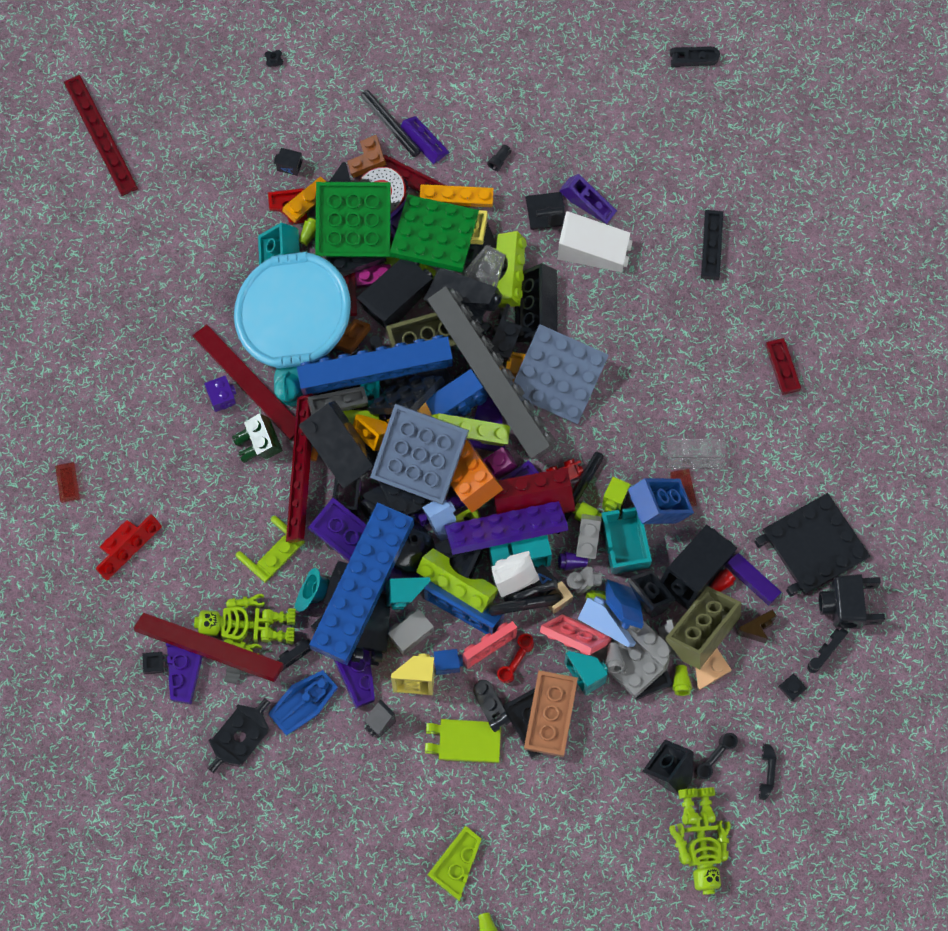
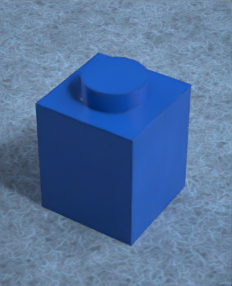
M457 649L433 652L436 675L460 672L463 660L462 654L458 655Z

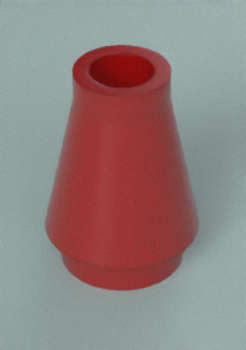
M725 568L723 571L720 570L709 587L722 592L734 585L733 582L736 578Z

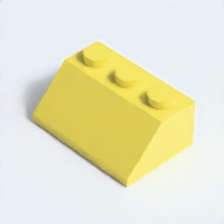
M418 654V656H413L391 674L393 692L433 695L434 657H430L429 654Z

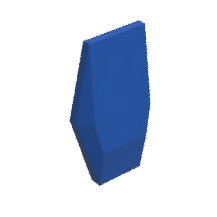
M607 579L605 581L606 604L622 622L621 626L624 629H628L630 625L641 629L644 625L642 608L632 588Z
M322 670L291 685L268 715L287 736L318 716L338 687Z

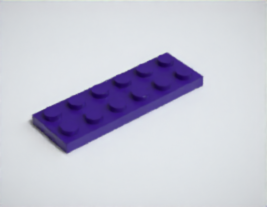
M332 498L308 529L349 562L366 524L336 499ZM394 567L388 580L419 578L421 575L418 573H406Z
M558 501L520 510H512L506 513L493 514L487 517L474 518L468 521L455 522L445 525V530L452 555L568 531V524Z

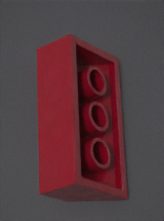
M568 468L498 480L503 490L493 497L497 514L558 501L563 513L575 511Z

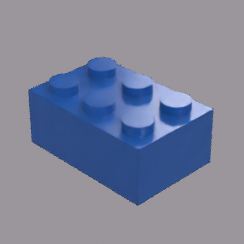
M470 369L434 393L426 401V404L432 415L441 413L460 417L469 414L474 406H480L485 403L490 395Z
M644 478L628 489L642 524H676L694 514L680 479Z

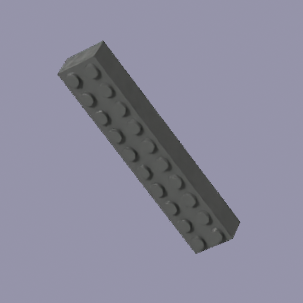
M445 286L427 299L529 457L538 460L556 448L554 444L556 442L555 438L544 429L546 425L542 418L534 414L535 408L529 400L527 401L523 397L525 393L521 386L513 382L514 376L512 372L502 365L504 360L499 353L496 354L493 351L494 345L491 340L481 333L484 331L483 328L472 319L473 313L469 307L462 304L463 298L460 293L453 288L450 289Z

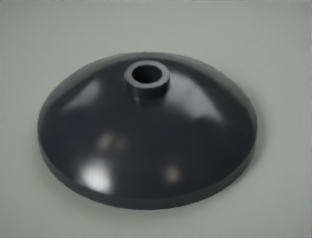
M414 521V526L394 566L396 569L406 573H416L422 557L434 548V541L430 533L419 523Z

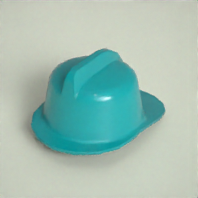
M297 367L276 369L274 375L275 396L281 403L291 407L297 405V397L303 396Z
M317 568L310 570L300 588L295 603V609L298 612L304 611L311 603L320 602L326 597L330 580L321 576Z

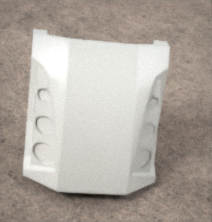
M529 551L511 555L507 559H501L495 563V566H492L495 584L501 597L520 591L540 580Z

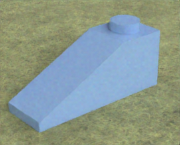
M598 596L587 598L578 620L627 647H634L636 642L628 630L621 626L622 622L609 606L605 604L606 600Z

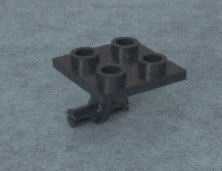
M561 192L525 196L531 230L563 226L565 210Z

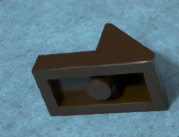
M773 609L739 627L737 630L738 636L766 643L768 637L763 629L771 627L777 615Z

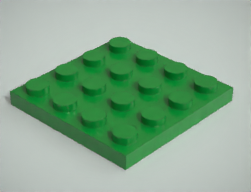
M316 182L315 255L320 257L390 258L391 182Z
M407 195L390 250V257L463 272L479 210Z

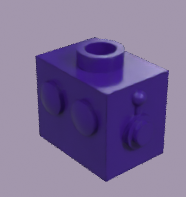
M226 375L204 383L215 412L236 405L234 398L236 391L233 384L229 385Z

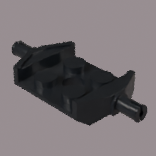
M264 698L255 708L239 704L236 706L237 709L212 739L208 740L216 755L215 760L207 768L214 774L221 764L224 765V763L236 767L243 765L270 731L263 717V712L271 704L269 700ZM237 732H244L246 737L242 742L234 740Z

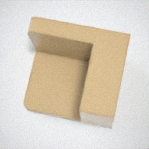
M562 581L558 583L557 589L549 593H558L561 598L555 605L548 606L553 614L573 601V595Z

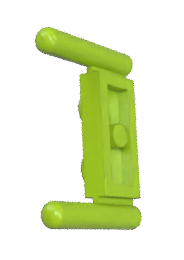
M272 516L271 522L286 534L287 525L277 516ZM284 535L257 564L241 551H238L235 556L266 583L305 541L288 543L286 542V535Z

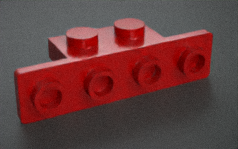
M150 514L138 527L126 520L99 546L108 556L96 567V570L106 581L162 528L158 520Z

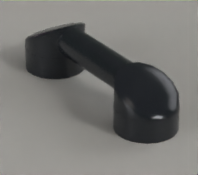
M726 733L720 737L719 746L705 763L696 766L695 772L698 778L705 780L712 776V766L726 749H733L737 746L738 738L735 734Z
M763 743L762 760H768L766 784L760 783L759 800H766L774 789L777 759L773 747L770 744Z

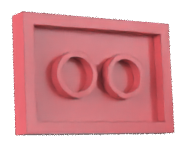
M563 614L544 623L540 629V633L547 635L548 638L558 640L565 646L573 647L585 655H591L611 643L612 639L602 632Z
M513 621L509 624L505 622L492 635L488 633L483 636L480 643L476 645L471 644L465 648L463 653V664L469 669L515 639L517 636V626Z

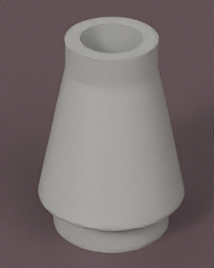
M618 643L607 645L605 665L611 674L621 673L625 666Z

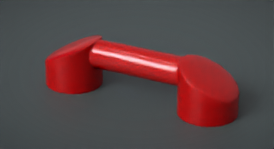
M523 633L518 637L517 642L520 648L509 666H503L497 671V677L500 682L510 683L514 680L515 676L513 673L524 655L534 648V640L530 634Z

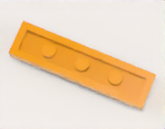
M422 184L420 187V197L459 206L493 208V188Z

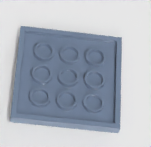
M539 324L514 383L521 386L525 393L523 397L533 405L578 424L609 355Z
M395 404L370 478L443 504L469 430Z

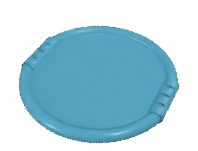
M306 251L272 256L249 274L238 292L234 307V324L238 338L252 357L276 369L301 366V363L307 361L314 363L327 355L337 345L346 330L351 311L348 286L339 270L332 263L318 255Z

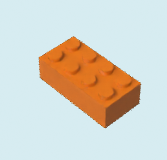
M466 439L451 486L461 501L473 513L501 492L503 488L471 442Z

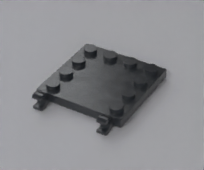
M828 493L763 528L764 534L757 537L756 541H754L758 548L770 542L796 581V583L787 587L786 592L790 597L801 590L806 595L871 557Z

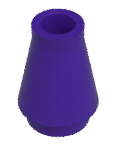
M565 551L564 553H559V569L566 571L587 567V558L576 557V554Z

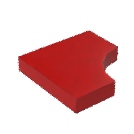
M304 188L267 192L269 210L284 214L288 218L289 224L304 223L308 220L307 213L294 223L282 211L283 207L301 193Z

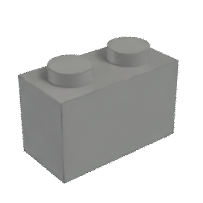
M582 514L576 557L596 558L601 525L600 516Z
M419 609L416 612L411 611L405 616V620L402 623H396L389 629V639L403 656L434 632V626Z

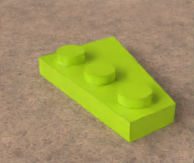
M464 826L427 874L429 878L458 901L461 899L481 838L467 826Z

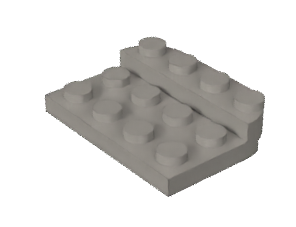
M644 621L641 629L631 625L627 629L636 642L634 647H627L611 639V643L619 644L625 666L621 673L609 674L634 698L667 670L670 661L667 643ZM607 646L591 654V656L597 657L600 662L603 661L605 663Z

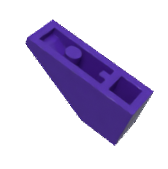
M580 174L569 177L559 190L571 203L605 224H608L617 212Z

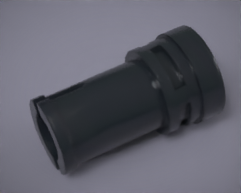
M502 145L496 155H493L487 162L488 167L498 172L505 159L512 152L510 147Z

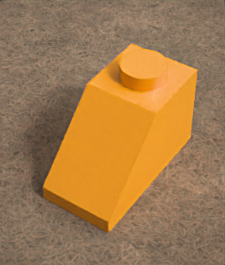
M357 414L353 427L374 451L380 450L388 423Z

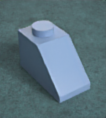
M445 500L443 504L433 501L422 507L440 542L448 539L445 525L456 522L453 513L456 510L451 501L447 502Z

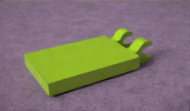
M441 719V725L434 723L426 724V734H440V744L425 743V754H439V760L499 763L501 726L500 730L494 732L489 722Z

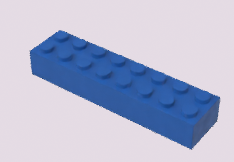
M444 335L432 337L433 340L425 341V339H418L413 341V344L398 343L393 348L387 349V346L376 348V351L372 352L362 350L357 352V355L342 354L337 359L322 358L317 363H312L311 361L303 362L300 364L301 366H297L301 391L303 395L316 394L452 367L453 358L449 339L444 337Z
M377 502L309 644L311 650L348 665L414 526V518Z

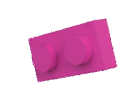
M391 264L373 266L355 272L357 288L370 286L391 268Z

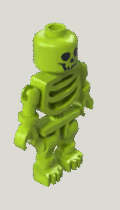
M256 594L250 598L245 596L243 599L236 600L233 598L226 601L227 608L223 609V616H220L218 611H200L199 617L194 619V629H198L199 633L207 636H217L221 632L224 642L252 652L255 648L261 650L262 646L259 644L247 645L246 642H242L248 633V629H254V643H258V633H261V642L268 643L275 640L282 642V640H286V644L294 645L295 628L288 627L286 632H283V630L277 632L273 631L269 625L277 621L279 623L287 621V625L295 626L296 609L289 608L288 613H284V611L278 613L270 609H264L262 611V618H260V608H256L255 621L249 622L244 608H248V606L264 607V602H257V599L264 598V595ZM231 614L235 615L236 620H232ZM239 614L244 616V621L239 620ZM239 629H244L243 632L240 635H238Z
M714 787L679 790V799L684 800L682 803V807H684L682 822L684 825H691V827L684 828L683 824L679 823L676 825L678 827L677 832L675 825L669 827L670 834L676 840L675 847H678L680 862L684 865L697 866V869L693 871L695 889L702 891L703 895L715 894V889L721 887L719 869L713 865L726 861L729 857V851H727L729 839L727 836L731 828L730 822L724 823L725 829L722 827V820L717 821L714 826H708V824L714 823L716 820L715 813L710 806L712 801L709 800V797L715 796ZM691 798H701L699 803L702 808L699 815L693 808L694 801ZM717 830L719 835L717 840L712 837H705V831ZM696 832L697 839H693L688 843L684 841V833ZM696 843H699L698 848L694 849Z

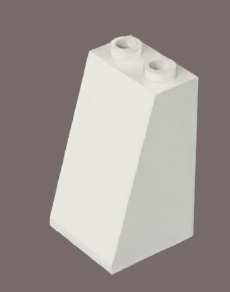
M566 211L557 260L622 272L623 267L628 265L629 256H626V252L631 251L633 240H629L630 232Z

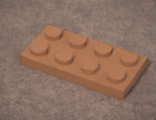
M538 670L524 750L564 757L578 681L577 677Z

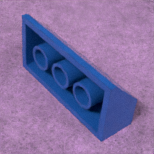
M431 581L424 588L425 600L484 634L491 633L492 635L495 633L504 619V614L490 615L488 608L483 613L479 612Z

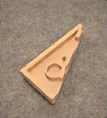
M716 648L700 670L695 668L698 690L703 689L731 672V668L718 648Z

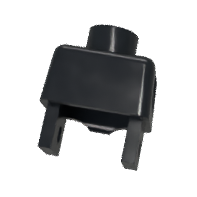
M862 574L836 577L830 585V591L819 592L820 614L832 615L834 627L840 629L842 627L844 629H862L864 625H881L885 620V614H866L864 589L878 588L881 583L880 577L862 578Z

